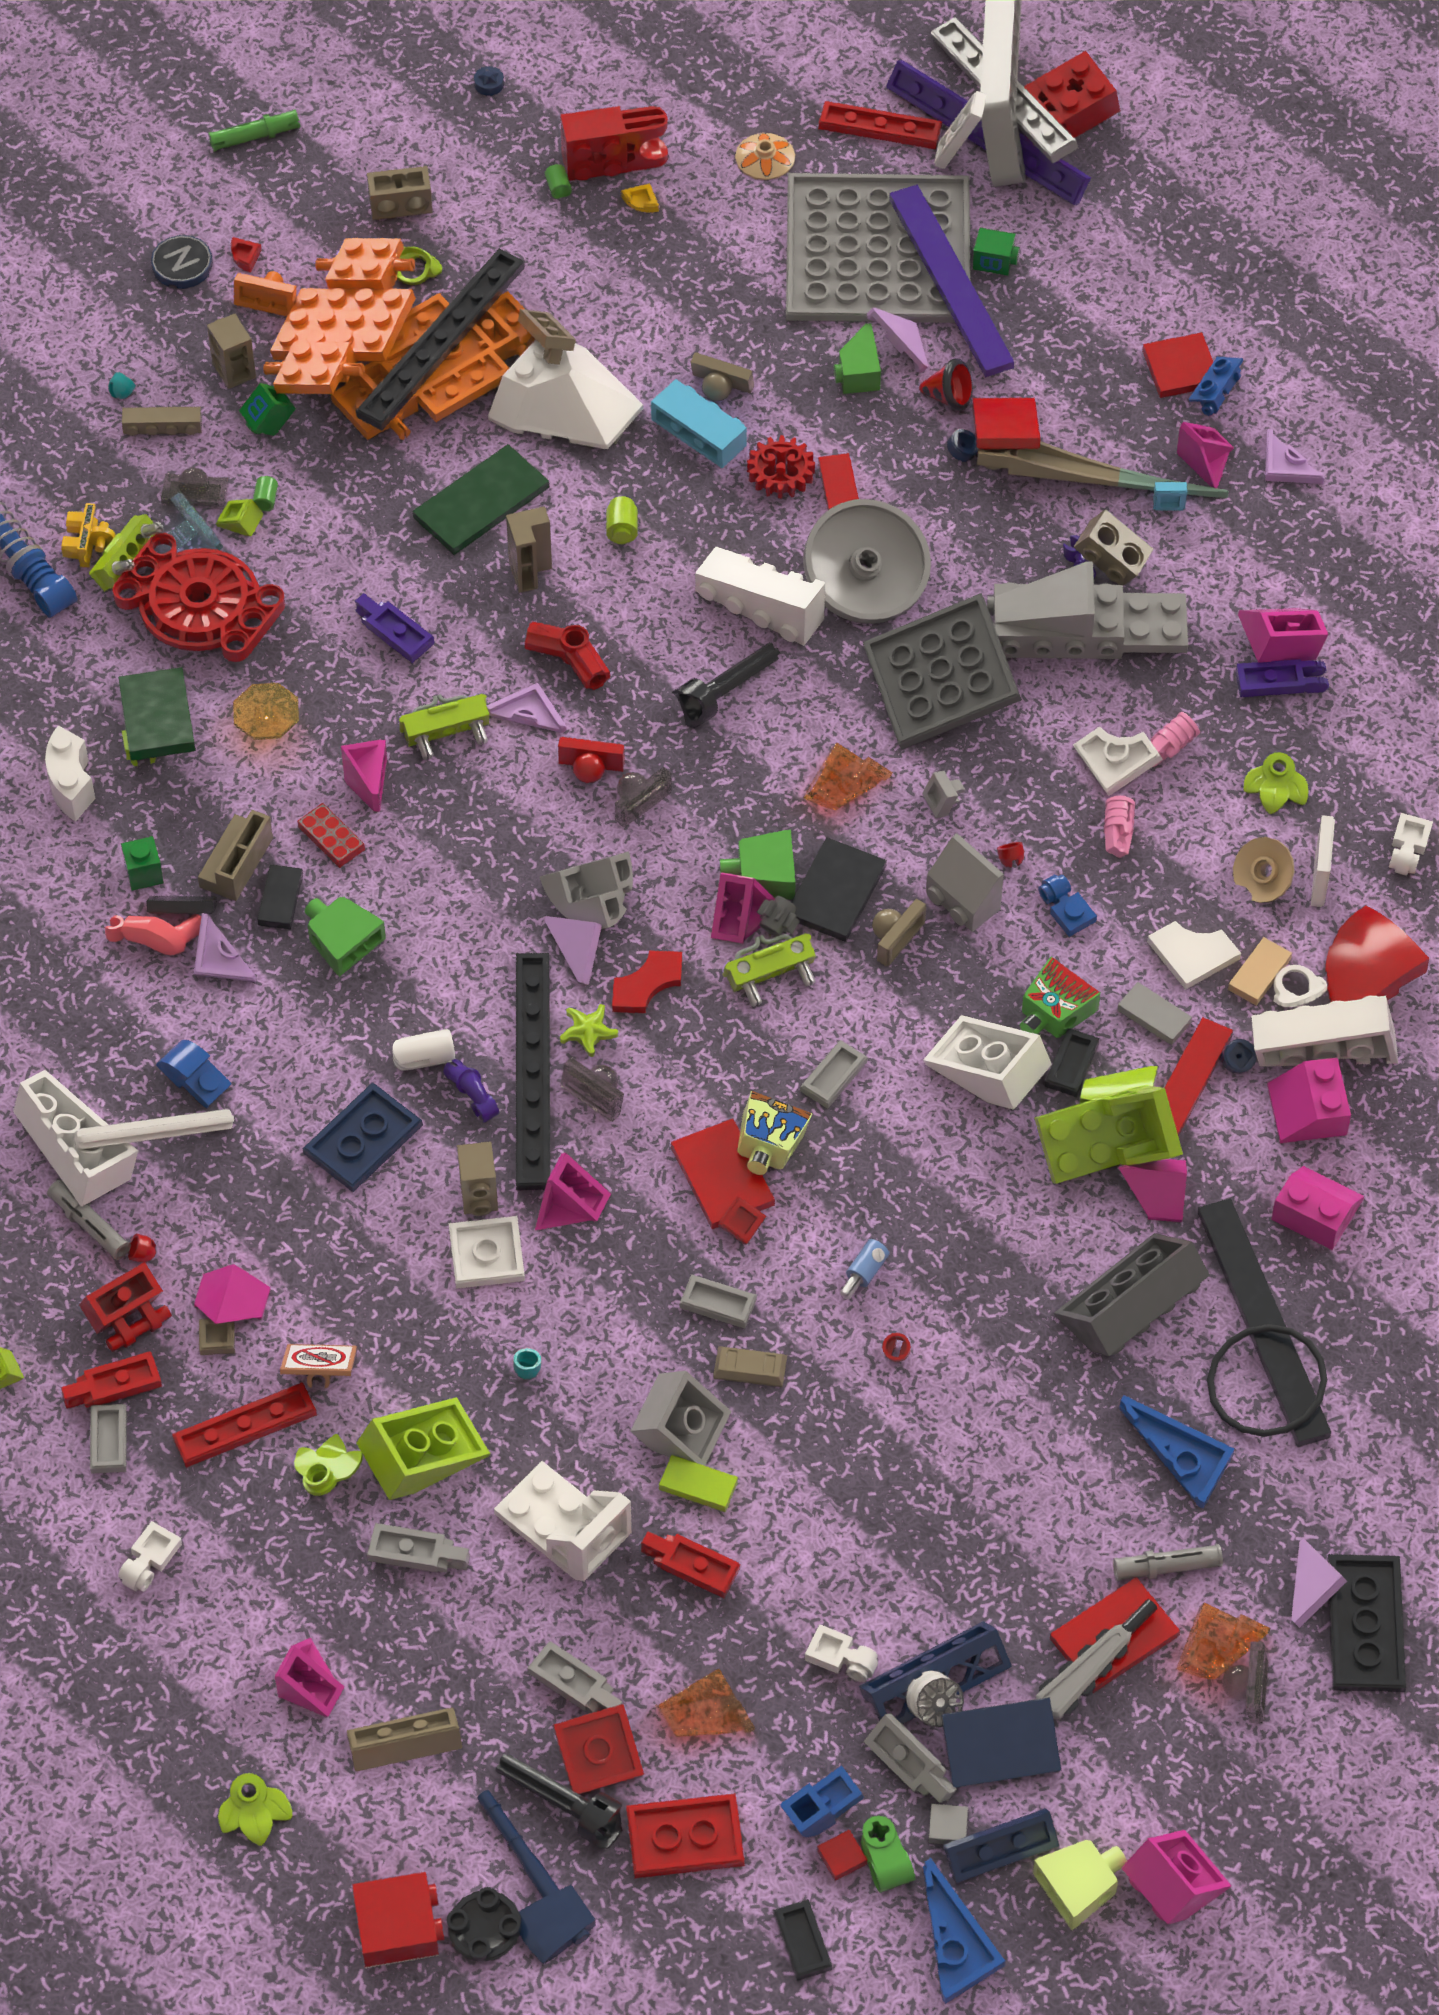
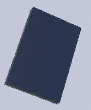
M372 1082L303 1147V1154L350 1191L354 1192L423 1126V1122Z
M1050 1697L941 1714L951 1783L954 1788L1062 1771Z

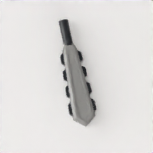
M1147 1599L1123 1624L1114 1626L1110 1630L1103 1629L1096 1636V1643L1085 1645L1078 1652V1658L1075 1661H1067L1059 1669V1675L1056 1678H1048L1039 1686V1693L1036 1695V1699L1050 1697L1053 1719L1061 1720L1063 1716H1070L1079 1706V1698L1081 1696H1088L1094 1690L1097 1678H1104L1112 1670L1111 1663L1114 1660H1121L1128 1652L1127 1645L1130 1643L1131 1635L1158 1609L1153 1601Z

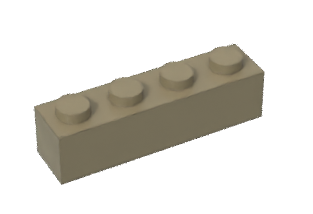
M201 406L122 408L123 434L135 436L137 434L175 435L187 433L194 435L202 433Z

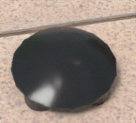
M484 1887L463 1897L448 1914V1936L454 1948L465 1958L478 1962L493 1961L506 1955L517 1943L521 1932V1915L515 1903L507 1896L498 1893L492 1887Z

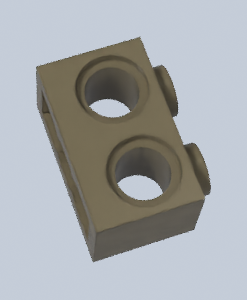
M427 166L367 173L372 220L433 213Z
M232 314L208 324L212 364L227 388L230 389L256 378L252 339L237 315Z
M1106 509L1089 521L1073 547L1087 561L1093 562L1095 566L1102 570L1111 581L1123 586L1138 576L1154 548Z
M482 1142L457 1145L464 1214L484 1216L491 1211H498L492 1143Z

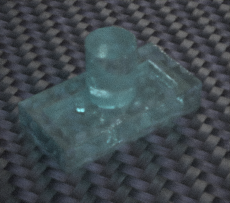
M181 492L174 495L170 500L185 519V521L168 533L175 538L177 548L180 549L198 535L209 549L221 550L223 545L216 534Z

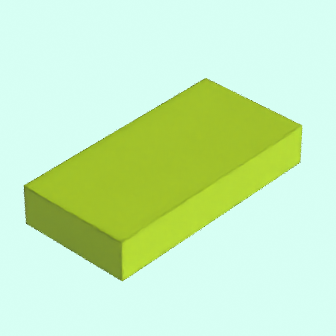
M671 1455L659 1483V1490L726 1512L737 1486L738 1477Z

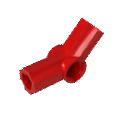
M534 621L529 624L525 639V649L561 657L566 664L572 667L586 689H598L610 679V671L590 643L588 631L584 627L570 625L566 628H560Z

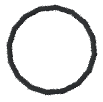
M1272 1324L1246 1328L1226 1340L1213 1357L1207 1377L1210 1402L1221 1419L1241 1433L1262 1437L1288 1433L1307 1422L1322 1403L1328 1381L1324 1358L1314 1343L1293 1328ZM1271 1331L1291 1335L1309 1348L1318 1362L1320 1384L1315 1401L1303 1416L1286 1426L1263 1430L1243 1426L1226 1414L1217 1400L1214 1378L1219 1361L1233 1344L1248 1335Z

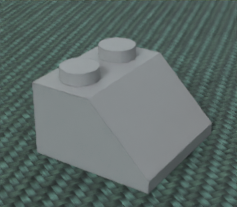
M956 833L928 872L926 893L934 904H941L948 910L950 916L958 925H965L973 932L1001 910L1004 874Z
M686 1370L660 1373L630 1432L652 1451L667 1457L674 1455L705 1466L732 1411Z

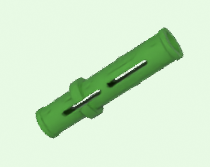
M293 109L292 111L274 116L266 114L262 116L263 119L209 132L208 136L211 138L210 144L215 152L219 149L267 136L271 139L275 137V134L296 128L299 129L300 122H298L297 111Z

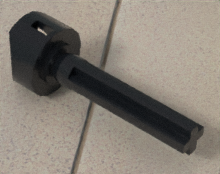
M769 642L705 684L700 679L693 678L673 690L672 693L677 697L681 705L685 725L696 728L714 717L718 712L716 700L778 660L779 649L774 648L773 643Z
M504 1754L500 1758L496 1772L579 1819L578 1836L605 1849L609 1848L618 1839L623 1831L620 1814L622 1803L603 1792L595 1795L590 1801L510 1754ZM598 1829H601L602 1831H604V1832H605V1836L602 1835V1834H601L600 1832H598L597 1830H598Z

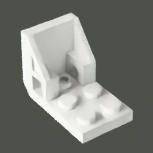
M543 1461L494 1508V1514L572 1578L583 1582L632 1533L631 1501L620 1492L596 1490L586 1497Z

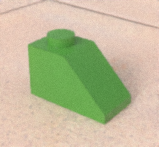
M871 323L865 324L839 351V364H834V377L836 383H841L843 394L880 390L881 369Z

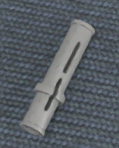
M61 1179L55 1181L49 1187L47 1196L53 1199L65 1211V1217L71 1222H77L112 1255V1258L116 1260L122 1259L129 1252L131 1244L90 1207V1202L81 1207Z
M1219 1544L1206 1547L1154 1553L1152 1550L1144 1551V1555L1113 1558V1572L1116 1581L1146 1576L1148 1579H1156L1157 1575L1222 1567V1550Z

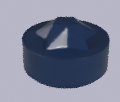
M486 66L477 70L474 75L476 91L485 96H493L500 93L504 88V75L502 71L493 66Z
M966 429L956 430L947 441L949 453L959 461H970L979 451L976 445V436Z
M1245 1039L1230 1041L1224 1046L1221 1053V1061L1228 1071L1237 1074L1250 1070L1255 1065L1257 1059L1254 1046Z

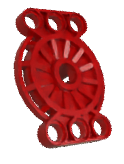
M168 533L153 535L132 562L135 564L133 570L123 572L113 586L115 604L124 610H132L139 607L140 616L145 627L158 640L166 645L189 651L213 650L221 647L224 658L232 662L245 660L251 654L285 608L282 588L274 584H266L259 587L251 569L234 555L217 549L207 548L188 549L177 552L176 540ZM161 544L171 547V550L164 554L154 551ZM148 566L154 569L148 576L137 574L141 567ZM243 572L250 579V581L245 579ZM125 589L136 591V594L131 598L119 596L120 592ZM273 595L279 598L278 602L273 605L262 603V599L266 596ZM148 615L153 616L157 623L156 626L149 621ZM251 618H257L262 621L255 628L247 627L244 624ZM164 632L168 633L172 637L178 638L179 640L168 637L164 634ZM232 641L244 643L240 650L233 651L227 648V645Z

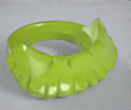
M404 246L399 259L413 258L415 260L416 258H421L426 264L422 275L414 279L406 278L401 274V271H398L397 279L407 285H419L427 279L435 278L441 274L442 265L434 256L419 247Z

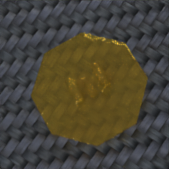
M279 683L252 684L233 701L234 726L253 740L280 739L299 722L298 697Z

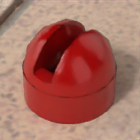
M1012 842L997 847L998 857L1005 867L1012 868L1013 860H1015L1017 866L1023 862L1024 848L1022 842Z
M138 1233L132 1237L130 1242L131 1248L128 1252L129 1260L139 1263H147L152 1260L156 1255V1243L154 1240Z
M892 1333L883 1341V1352L889 1360L901 1362L910 1355L911 1344L904 1334ZM897 1340H901L903 1343L899 1356L895 1357L893 1353Z

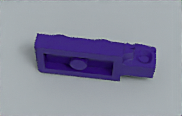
M364 593L355 600V611L362 617L361 622L366 628L411 663L415 662L434 645L433 635L389 601L386 603L381 601L377 604Z

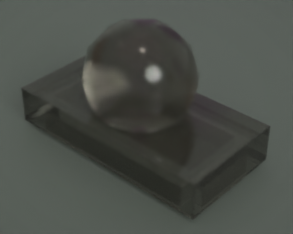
M197 467L187 468L181 474L166 473L161 503L167 506L223 510L229 487L228 478L208 477L202 469Z
M662 767L648 779L638 772H628L622 775L617 784V793L621 799L615 802V821L622 827H627L671 794V773L665 767Z
M572 1057L564 1063L561 1087L612 1122L621 1113L624 1093L617 1089L619 1084L618 1075L611 1066L600 1064L589 1070Z
M1251 1642L1249 1667L1242 1664L1232 1665L1224 1672L1222 1678L1224 1692L1235 1700L1246 1699L1245 1709L1250 1723L1263 1724V1721H1265L1269 1655L1264 1642Z

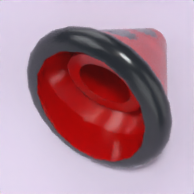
M951 359L947 365L919 385V390L921 393L950 406L955 411H963L968 407L972 398L973 384L970 371L961 359Z

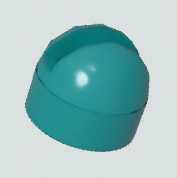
M115 372L108 384L110 395L116 399H126L136 388L135 383L129 377L119 372Z
M525 1348L515 1353L513 1368L517 1376L525 1380L532 1379L538 1375L541 1369V1355L536 1350Z

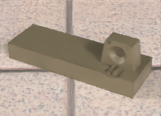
M520 309L518 321L544 347L543 359L548 364L559 365L563 350L574 351L576 339L550 312Z

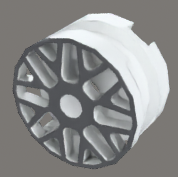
M931 1670L923 1672L922 1676L916 1680L913 1679L908 1686L906 1694L908 1708L913 1715L929 1726L943 1727L941 1714L956 1712V1707H959L957 1712L963 1709V1691L956 1682L941 1672Z

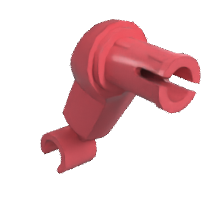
M193 914L184 922L174 927L156 917L128 916L124 921L122 917L115 915L110 919V926L105 927V935L107 940L111 942L121 941L125 937L128 941L146 945L159 953L169 956L178 955L184 952L186 943L199 936L201 916Z

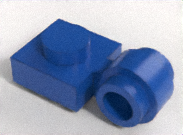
M1054 874L1042 881V885L1038 887L1039 894L1046 904L1054 903L1050 914L1069 937L1096 922L1097 915L1079 892L1068 897V893L1071 892V885L1064 875L1057 876Z

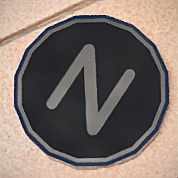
M177 235L165 239L156 246L151 258V266L155 278L168 287L169 284L176 285L177 289H186L202 283L209 276V271L213 265L209 246L201 239L189 235Z

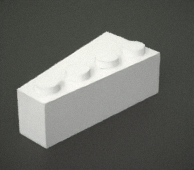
M718 547L714 548L695 573V591L701 597L709 601L714 600L726 606L734 614H742L752 619L759 627L769 628L779 633L789 642L795 641L804 646L824 620L825 582L815 579L813 583L803 581L801 574L792 571L787 576L778 573L773 565L764 563L761 566L753 564L749 557Z
M1366 996L1360 1000L1333 1001L1326 1005L1313 1007L1299 1006L1293 1010L1280 1012L1266 1011L1260 1015L1251 1016L1254 1049L1259 1066H1297L1307 1060L1338 1057V1060L1356 1059V1064H1370V1058H1386L1387 1064L1398 1063L1395 1028L1386 996Z
M46 1070L20 1083L13 1112L81 1207L131 1180L138 1150L130 1143L78 1149L76 1143H74L76 1130L108 1124Z

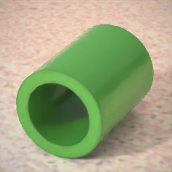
M560 164L548 167L545 171V177L552 197L558 199L569 196L572 188L565 167Z
M261 476L256 480L253 501L261 511H271L274 508L278 482L270 476Z

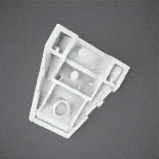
M535 340L502 376L488 415V420L513 433L535 432L540 433L541 437L546 439H552V436L568 438L570 443L608 449L644 409L643 404L586 348L575 343L574 351L563 350L559 365L548 364L543 359L544 347Z

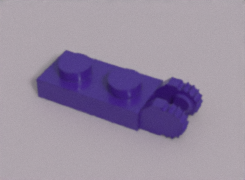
M1301 659L1239 663L1236 665L1240 697L1296 694L1304 693V691L1306 693L1324 692L1329 690L1328 679L1313 676H1320L1326 673V664L1321 660L1301 661Z

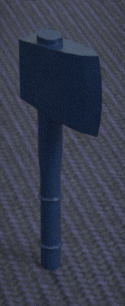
M485 1790L480 1793L477 1799L486 1811V1815L491 1818L508 1843L507 1846L513 1850L525 1873L542 1896V1899L520 1910L519 1913L521 1915L520 1937L533 1955L544 1964L558 1956L573 1943L579 1945L590 1937L589 1931L596 1926V1920L572 1885L562 1889L558 1888L540 1860L526 1845L523 1836L515 1829L502 1810L501 1804H498L491 1792Z

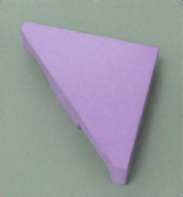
M875 307L867 313L869 320L879 323L886 330L887 334L885 337L901 354L905 351L913 360L916 372L922 373L929 367L917 323Z
M1267 429L1265 481L1324 483L1323 472H1317L1306 462L1307 459L1289 444L1285 445L1273 434L1272 429Z
M538 683L487 705L489 716L560 733L566 731L565 723Z
M202 913L193 974L195 976L256 982L257 977L210 917Z
M546 916L545 923L577 981L589 985L602 925L596 922Z
M1304 1538L1299 1542L1291 1620L1299 1628L1347 1582Z

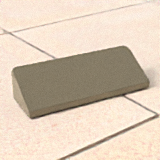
M452 1707L347 1730L356 1772L462 1749L459 1726L454 1708Z

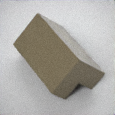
M545 506L506 515L509 565L519 593L538 589L537 572L552 569L550 520Z
M251 810L247 818L236 814L233 816L198 876L199 888L237 901L273 839L270 816L255 810Z

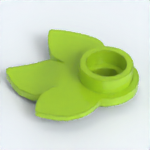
M1276 752L1270 754L1264 760L1263 765L1251 769L1244 780L1243 791L1246 793H1259L1261 803L1269 814L1277 812L1288 799L1299 805H1305L1308 799L1307 781L1301 774L1295 771L1294 761L1285 753ZM1280 763L1285 767V770L1277 772L1274 770L1273 765Z
M334 1434L316 1451L300 1447L295 1456L294 1466L296 1471L303 1476V1486L306 1491L311 1495L321 1496L333 1490L337 1482L348 1479L355 1474L362 1463L363 1454L361 1451L347 1452L340 1436Z
M253 1773L241 1774L235 1778L230 1787V1797L220 1806L218 1821L223 1833L234 1831L240 1827L246 1838L258 1846H262L266 1842L273 1820L286 1821L292 1819V1808L286 1795L279 1789L266 1787L263 1779ZM245 1785H251L255 1788L256 1793L253 1797L247 1798L243 1796L241 1789Z

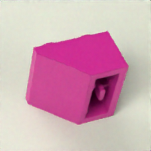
M1301 608L1240 610L1238 613L1258 662L1301 659V661L1316 660L1329 635L1318 610Z

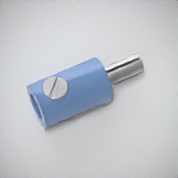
M869 1239L846 1271L849 1280L840 1291V1295L843 1298L850 1299L859 1285L861 1287L869 1285L889 1256V1250L886 1246L874 1239Z

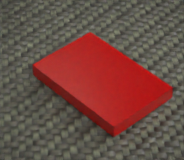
M973 398L972 410L977 449L1040 448V431L1035 398Z
M734 1118L671 1142V1149L711 1229L719 1227L718 1223L738 1196L759 1211L775 1206V1199L763 1175L752 1173L747 1167L749 1158L741 1156L737 1152L740 1130Z
M1137 1577L1050 1633V1640L1067 1661H1075L1078 1658V1652L1085 1645L1096 1643V1636L1103 1629L1110 1630L1114 1626L1123 1624L1147 1599L1155 1603L1158 1609L1131 1635L1130 1643L1127 1645L1128 1652L1121 1660H1114L1111 1663L1112 1670L1104 1678H1097L1093 1693L1180 1636L1179 1628Z
M736 1793L626 1806L634 1879L745 1866Z

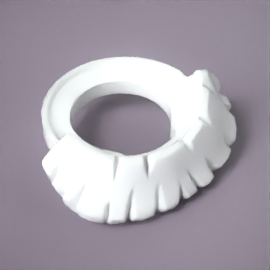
M1287 966L1281 969L1275 977L1274 991L1276 994L1273 1001L1283 1007H1299L1308 1004L1326 992L1327 982L1322 977H1316L1310 969L1304 966ZM1290 972L1303 974L1308 979L1309 992L1296 996L1284 988L1282 978Z

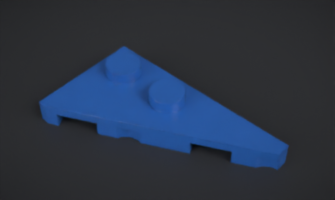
M1124 1395L1119 1405L1121 1412L1195 1503L1204 1509L1232 1459L1235 1449Z
M930 1858L925 1861L923 1874L941 1996L946 2004L1005 1967V1960Z

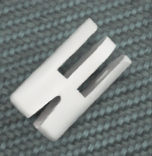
M449 1029L404 1037L396 1040L393 1044V1062L399 1070H413L446 1064L448 1062L451 1063L455 1059L454 1044Z

